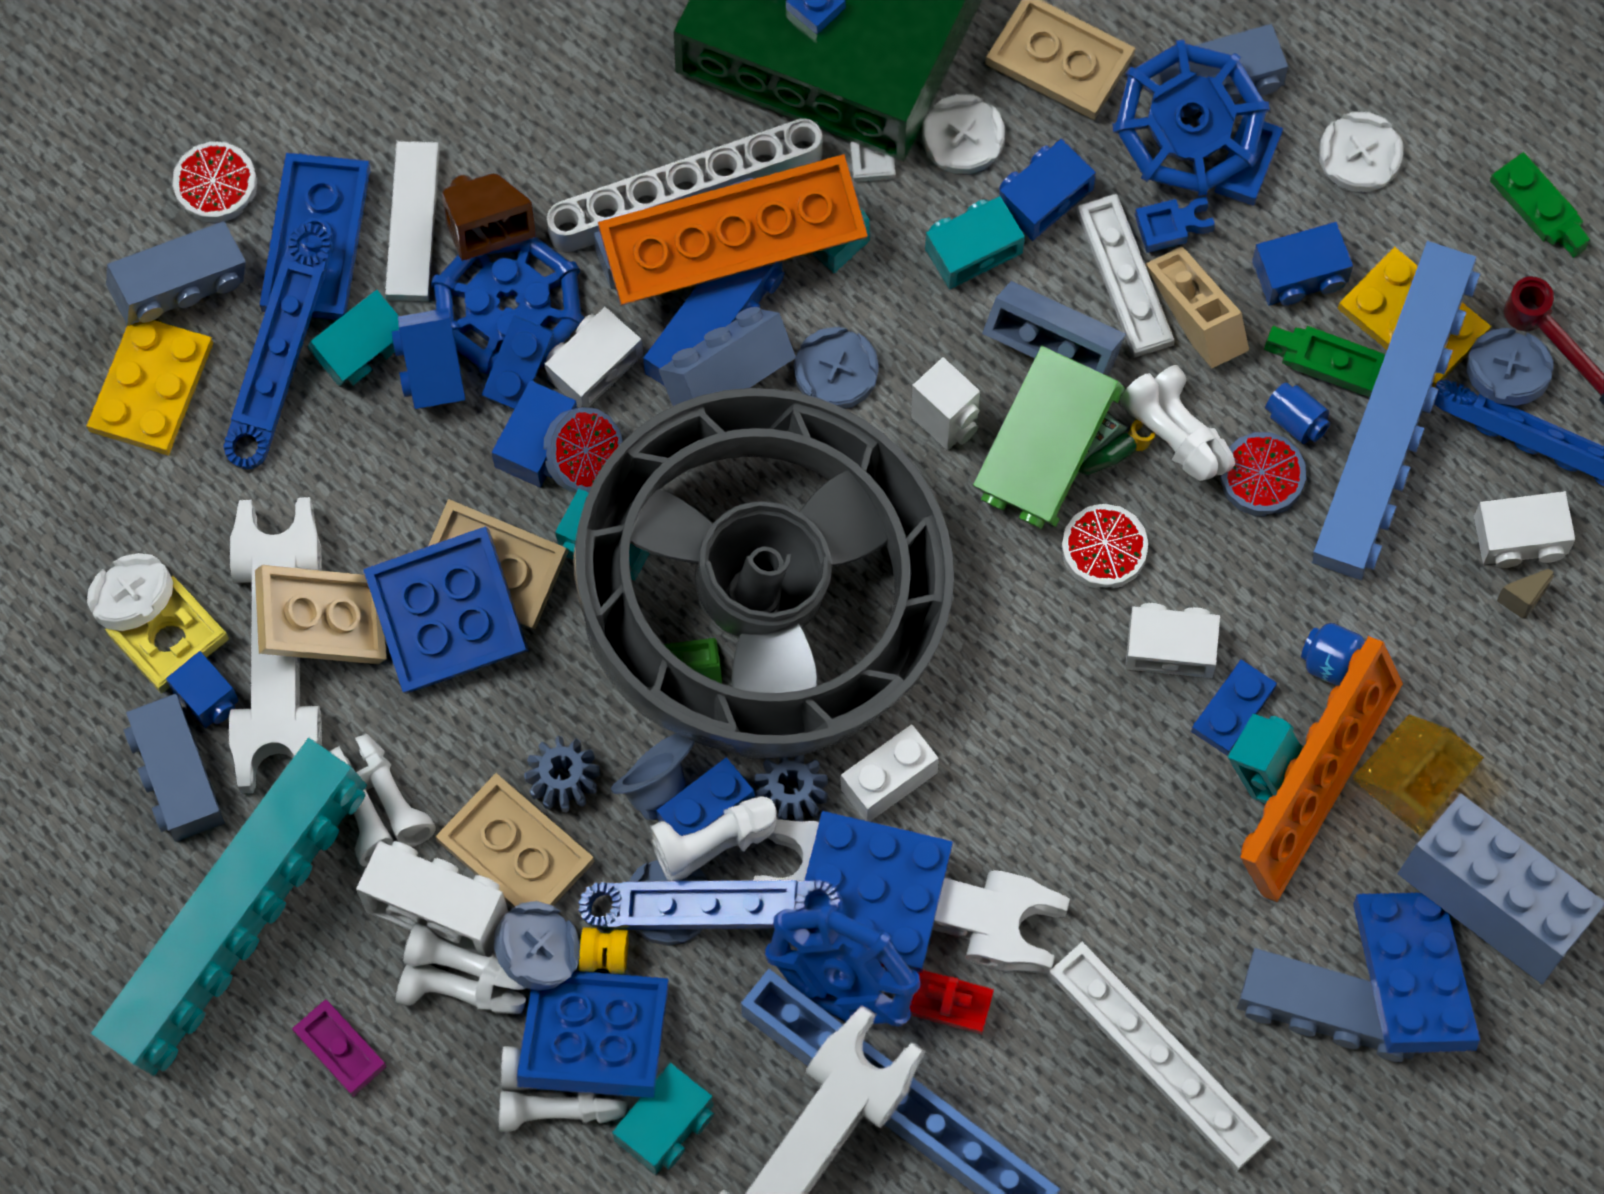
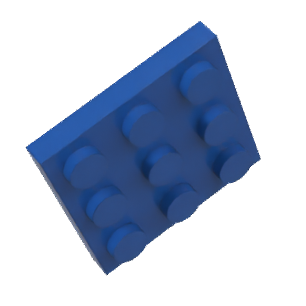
M486 526L363 569L402 692L405 694L529 651L490 530Z
M822 811L804 881L822 880L833 885L843 900L841 914L877 932L881 930L887 932L891 936L890 943L908 968L922 973L953 841ZM825 893L814 895L808 903V910L822 909L824 905L830 903L829 895ZM819 928L806 929L809 933H820ZM875 956L879 963H882L878 956Z
M573 971L567 980L554 989L542 991L531 989L517 1072V1087L654 1098L669 990L668 978Z

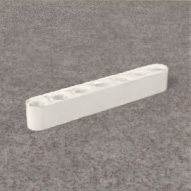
M794 120L560 201L548 211L547 223L550 241L560 251H577L595 244L594 233L599 231V221L723 188L751 177L756 179L821 161V129L811 120ZM800 141H807L813 144L806 149L794 146ZM765 154L773 157V160L763 163L758 162L755 158ZM723 168H728L734 171V173L729 176H720L716 174L718 170ZM682 182H691L695 185L688 190L676 187ZM645 195L656 198L647 204L637 201L638 198ZM604 209L616 211L611 217L605 218L597 215ZM563 223H574L577 225L571 231H561L558 229Z

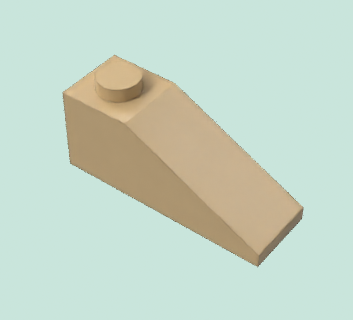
M1183 246L1145 263L1147 271L1191 345L1211 368L1249 351L1242 312Z

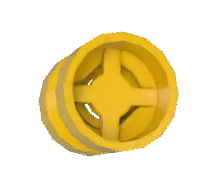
M583 927L580 942L579 971L595 972L600 968L607 969L611 974L625 975L628 956V930L614 929L611 933H601L597 928Z

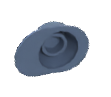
M673 734L661 740L648 750L626 775L612 785L611 791L614 794L624 793L633 807L640 811L647 820L657 819L656 810L686 788L681 761L689 753L695 742L679 734Z

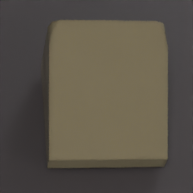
M1548 568L1505 585L1498 596L1497 602L1522 619L1524 617L1527 618L1549 588L1554 572Z

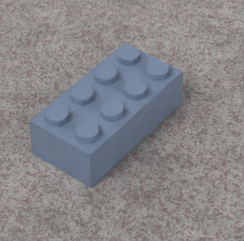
M1462 794L1454 800L1416 844L1397 873L1541 984L1547 980L1604 906L1602 899Z

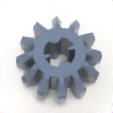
M558 735L555 739V748L551 749L547 743L541 742L539 750L542 756L529 755L527 759L528 765L533 769L525 772L524 777L526 783L533 784L530 789V795L533 799L544 797L543 805L548 810L555 805L556 801H560L562 812L567 813L570 808L569 800L574 799L577 805L584 807L586 799L582 792L596 793L597 784L592 779L600 776L599 766L591 764L595 759L594 752L591 749L581 752L582 745L580 740L576 738L568 747H565L563 737ZM563 768L566 773L567 769H569L570 777L561 780V776L558 775L556 780L555 771Z
M800 755L795 756L794 761H788V757L779 758V764L777 765L772 760L766 759L763 762V768L766 773L756 774L754 778L755 784L760 787L754 792L755 798L762 796L771 799L776 807V812L779 811L778 820H787L788 815H794L795 821L803 822L804 811L809 816L816 818L819 815V808L816 803H826L828 799V793L822 789L828 785V777L824 774H817L820 769V763L817 760L810 761L804 765L805 756ZM788 782L798 783V790L795 788L793 795L784 793V786L788 788Z

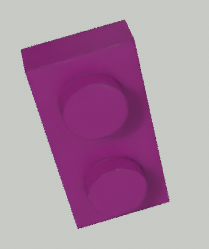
M327 999L323 1000L292 1028L295 1035L352 1097L387 1067L382 1059Z

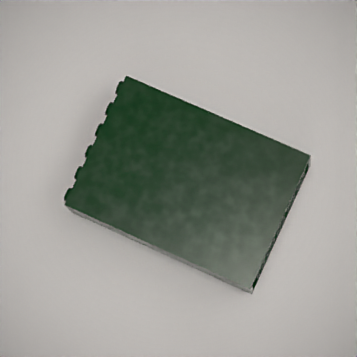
M689 0L673 31L676 73L793 119L811 120L821 130L903 162L982 1L846 0V8L816 35L786 10L787 0Z

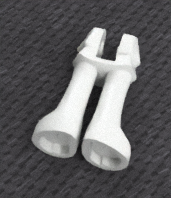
M1172 365L1166 368L1156 378L1151 374L1140 376L1123 392L1120 404L1132 417L1142 422L1175 451L1172 460L1183 465L1182 469L1199 481L1208 480L1215 475H1222L1232 470L1235 460L1225 440L1220 438L1215 428L1205 426L1191 415L1182 404L1179 396L1187 379L1179 366Z
M364 734L355 739L360 747V754L363 760H366L368 767L356 773L367 784L363 791L366 795L360 807L354 812V816L360 832L355 846V854L359 864L367 867L378 842L381 841L392 846L393 840L377 814L366 790L372 787L375 788L398 842L410 847L417 846L430 839L435 833L436 827L427 813L411 808L406 802L390 772L391 763L383 757L385 751L368 734ZM340 746L330 751L351 766L348 758L343 755Z
M762 796L742 801L738 806L729 807L724 810V815L706 828L684 836L679 835L671 825L664 821L650 826L653 840H651L652 846L667 880L681 881L687 878L692 872L726 849L738 845L744 852L750 844H758L765 840L775 831L777 824L776 807L771 799Z
M414 925L404 952L403 960L404 964L407 965L399 981L396 1003L413 1005L425 993L433 992L458 998L477 1006L478 1010H492L496 1014L522 1013L526 998L521 993L511 989H525V987L508 977L498 963L496 954H493L491 957L474 954L440 939L426 926ZM429 963L449 966L480 978L479 981L467 979L433 967Z
M503 1046L501 1076L503 1091H501L499 1132L516 1131L524 1122L538 1119H579L583 1123L597 1120L601 1124L625 1117L627 1108L625 1101L594 1099V1093L577 1092V1097H533L512 1092L535 1088L517 1087V1072L521 1051L516 1047Z

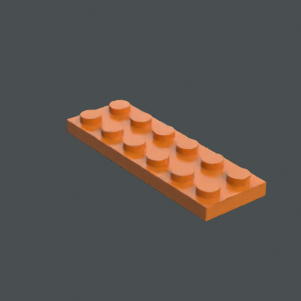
M845 154L598 222L600 235L621 306L861 240L868 236Z
M1368 636L1362 648L1353 653L1344 679L1340 685L1332 689L1328 697L1326 710L1319 722L1313 723L1306 736V744L1297 759L1295 758L1289 763L1285 772V780L1276 796L1273 795L1269 798L1264 807L1262 820L1255 832L1250 833L1242 845L1240 856L1242 862L1261 895L1270 900L1278 902L1403 685L1390 654L1381 640Z

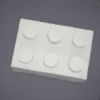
M379 841L356 888L365 911L410 931L415 924L426 926L440 939L474 954L490 957L494 949L495 929L501 918L508 913L503 892L499 891L500 886L496 882L480 875H475L474 879H470L458 874L459 869L445 860L434 858L433 862H429L417 857L418 852L404 843L394 841L391 846Z

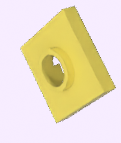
M174 576L171 577L173 580L172 596L166 607L153 620L138 628L124 631L105 629L114 643L161 694L170 688L166 678L196 653L201 651L207 658L229 640L227 633ZM175 626L183 630L185 639L182 637L176 645L170 647L171 651L162 652L155 647L154 640L156 634L162 628Z

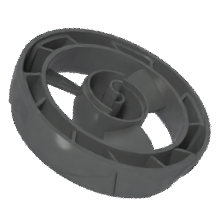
M744 388L701 395L674 405L638 427L617 447L595 478L580 517L573 556L574 579L591 650L607 678L624 699L642 716L662 728L671 730L684 738L707 747L739 753L747 759L795 757L827 749L847 740L895 705L914 687L923 675L940 643L949 617L954 585L953 553L942 511L931 488L906 454L885 434L848 410L816 397L777 389ZM739 457H763L782 460L812 470L829 479L816 490L800 511L774 502H750L730 509L713 524L681 499L661 490L670 481L693 468L714 461ZM630 544L658 556L696 564L695 586L703 608L717 626L727 634L739 639L733 661L732 687L711 680L688 667L674 656L653 633L640 610L632 587L629 570ZM885 544L893 567L895 589L893 609L888 627L875 647L858 664L831 681L817 686L818 679L815 660L802 628L812 620L820 608L830 583L832 566L846 564L866 557Z

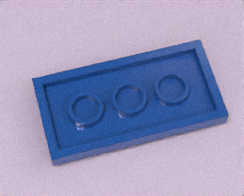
M286 153L259 305L261 312L266 311L290 235L300 225L310 223L322 227L330 236L333 244L331 258L312 317L338 320L347 313L371 169L369 161ZM314 235L306 236L299 245L301 255L306 257L316 256L321 251L322 241Z
M1423 893L1357 894L1353 906L1387 1053L1476 1051L1480 1038L1449 913Z

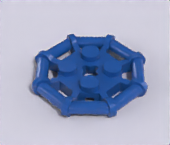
M1176 40L1174 46L1138 67H1130L1125 73L1127 81L1116 123L1112 124L1113 133L1118 134L1141 171V178L1148 183L1149 180L1180 187L1195 191L1198 196L1207 195V190L1243 169L1254 167L1257 163L1255 155L1265 115L1270 111L1269 102L1263 100L1241 64V56L1235 52L1233 55L1186 44L1185 40ZM1189 62L1221 69V71L1215 78L1198 76L1197 73L1190 72ZM1176 63L1179 66L1180 74L1160 86L1150 79ZM1228 75L1244 99V104L1235 105L1222 83ZM1145 89L1153 95L1148 117L1134 119L1141 90ZM1188 106L1192 111L1199 109L1202 112V116L1198 119L1199 126L1193 127L1190 124L1184 125L1181 119L1184 116L1183 108ZM1248 115L1242 142L1239 145L1230 138L1236 116ZM1149 129L1161 149L1154 160L1136 130ZM1222 148H1225L1233 155L1231 158L1205 172L1203 159ZM1167 156H1172L1178 160L1192 161L1195 174L1164 167L1161 164Z
M537 237L464 261L457 255L440 275L433 277L431 286L435 289L436 310L449 308L457 351L478 366L479 372L489 374L498 355V348L503 343L514 315L543 327L549 321L558 323L552 330L555 332L540 369L545 367L546 358L551 350L559 343H564L585 319L581 314L578 274L580 273V268L576 262H569ZM520 251L518 259L514 261L509 258H502L491 263L487 254ZM531 254L555 272L546 277L542 276L528 265ZM478 259L482 269L467 285L456 282ZM559 285H562L564 310L551 308L550 290ZM452 295L465 298L466 317L454 321ZM509 295L516 296L515 302L518 305L516 309L513 310L510 307L505 308L503 311L499 309L501 305L499 298L502 296L508 297ZM472 329L488 341L487 348L483 350L462 333Z
M829 904L824 905L822 909L794 911L786 908L774 916L773 925L775 929L771 943L765 949L767 962L776 966L791 986L824 1011L845 1021V1023L861 1006L867 1007L876 1014L872 1025L888 1023L898 1027L910 1019L909 1007L914 993L919 990L921 985L919 975L905 964L890 943L891 936L884 930L877 932L839 913L837 906ZM819 928L820 933H809L806 929ZM789 943L796 947L798 951L792 950ZM875 956H878L888 971L881 966ZM882 991L895 994L894 998L890 999Z

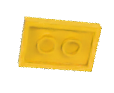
M1394 246L1339 302L1338 310L1387 350L1418 265ZM1463 302L1460 310L1466 311V316L1459 336L1450 334L1446 348L1453 350L1445 374L1436 373L1432 384L1434 388L1438 381L1444 380L1470 353L1476 339L1491 329V325Z
M155 320L147 323L137 322L127 326L87 423L88 431L169 456L213 346L212 337Z

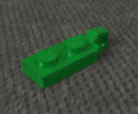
M1522 152L1491 174L1489 181L1543 242L1547 240L1550 244L1554 245L1559 241L1573 258L1587 249L1590 238L1580 227L1583 220L1578 215V212L1525 152Z
M1272 326L1264 350L1283 357L1282 363L1293 370L1367 397L1371 396L1386 355L1307 326L1306 329L1295 327L1293 333Z

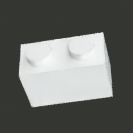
M606 307L597 315H588L579 324L576 330L577 334L566 344L562 342L556 345L546 358L547 379L565 396L576 400L578 407L589 408L643 356L642 339Z
M942 357L912 385L911 417L948 451L957 442L960 445L966 443L977 431L978 414L980 411V390Z
M1566 491L1483 501L1479 503L1474 515L1483 565L1496 563L1498 568H1509L1522 563V560L1539 558V561L1542 563L1555 562L1569 554L1575 542Z
M1145 603L1140 607L1132 606L1125 669L1213 678L1216 667L1220 615H1212L1203 608H1187L1184 612L1167 610L1164 605L1156 603Z
M911 724L842 773L841 791L862 818L870 822L938 773L939 758Z

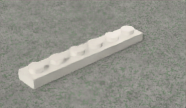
M1083 942L1049 971V976L1236 1171L1242 1168L1270 1141L1271 1137Z

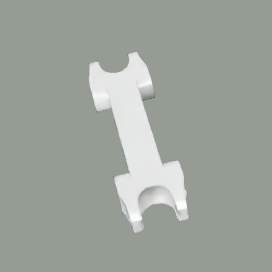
M310 497L297 498L294 522L289 529L276 535L265 534L257 529V516L252 500H239L236 520L230 536L233 583H252L251 708L231 709L229 715V746L233 754L237 785L241 794L254 793L258 766L268 756L285 754L293 758L308 737L322 746L320 706H300V657L259 654L255 570L258 567L270 565L322 571V546L317 535L314 509Z
M777 820L775 831L768 839L776 844L794 849L801 856L802 864L799 870L792 876L775 878L761 875L754 876V880L804 881L819 822ZM990 871L984 888L945 878L932 930L969 939L966 958L976 964L1005 972L1022 971L1049 974L1055 955L1028 944L1021 937L1019 926L1027 917L1036 914L1054 918L1066 917L1070 899L1040 885L1031 878L1004 871Z
M861 1006L839 1030L826 1039L810 1062L806 1074L822 1086L746 1194H809L863 1116L879 1128L888 1121L909 1092L914 1074L926 1051L916 1043H911L891 1066L879 1069L871 1065L865 1058L862 1049L863 1039L873 1024L876 1014L867 1007ZM722 1190L719 1194H729V1193H728L727 1191H725V1190Z

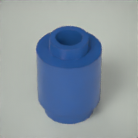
M1287 382L1283 383L1270 396L1265 406V409L1271 413L1270 418L1302 444L1307 443L1309 440L1317 442L1326 433L1331 424L1327 420L1330 411L1298 385L1292 387Z

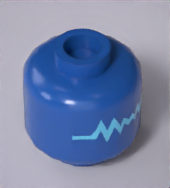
M1328 623L1321 627V629L1315 627L1310 632L1304 644L1301 659L1306 661V669L1310 675L1337 686L1341 684L1348 672L1349 661L1353 653L1362 648L1365 640L1358 633L1335 623Z

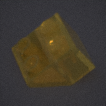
M1409 714L1355 773L1352 780L1421 836L1477 773L1484 757L1449 728Z

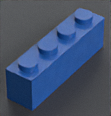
M782 261L698 284L644 356L645 374L664 385L658 369L671 362L672 356L675 353L686 348H693L704 341V336L711 330L729 325L736 320V315L739 312L751 307L760 308L759 302L766 292L774 293L784 278Z

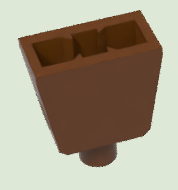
M491 173L473 180L468 175H460L451 182L450 187L445 188L442 192L446 224L462 261L536 237L531 200L499 174Z

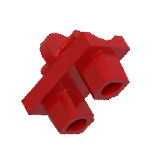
M922 970V973L917 972L921 985L919 990L914 993L909 1007L911 1016L982 1035L994 989Z

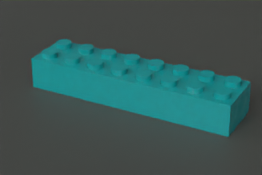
M307 738L91 1032L93 1036L133 1065L152 1076H155L159 1070L165 1071L173 1063L179 1051L176 1046L186 1033L192 1034L200 1026L206 1014L203 1009L213 996L217 998L227 989L232 980L230 973L240 959L244 961L254 952L259 943L257 936L267 922L272 924L278 919L286 906L285 897L293 886L299 887L306 881L313 868L310 863L320 849L322 851L327 850L333 844L339 833L337 828L339 823L347 813L349 815L353 814L362 804L366 795L363 791L367 784L351 766L311 738Z

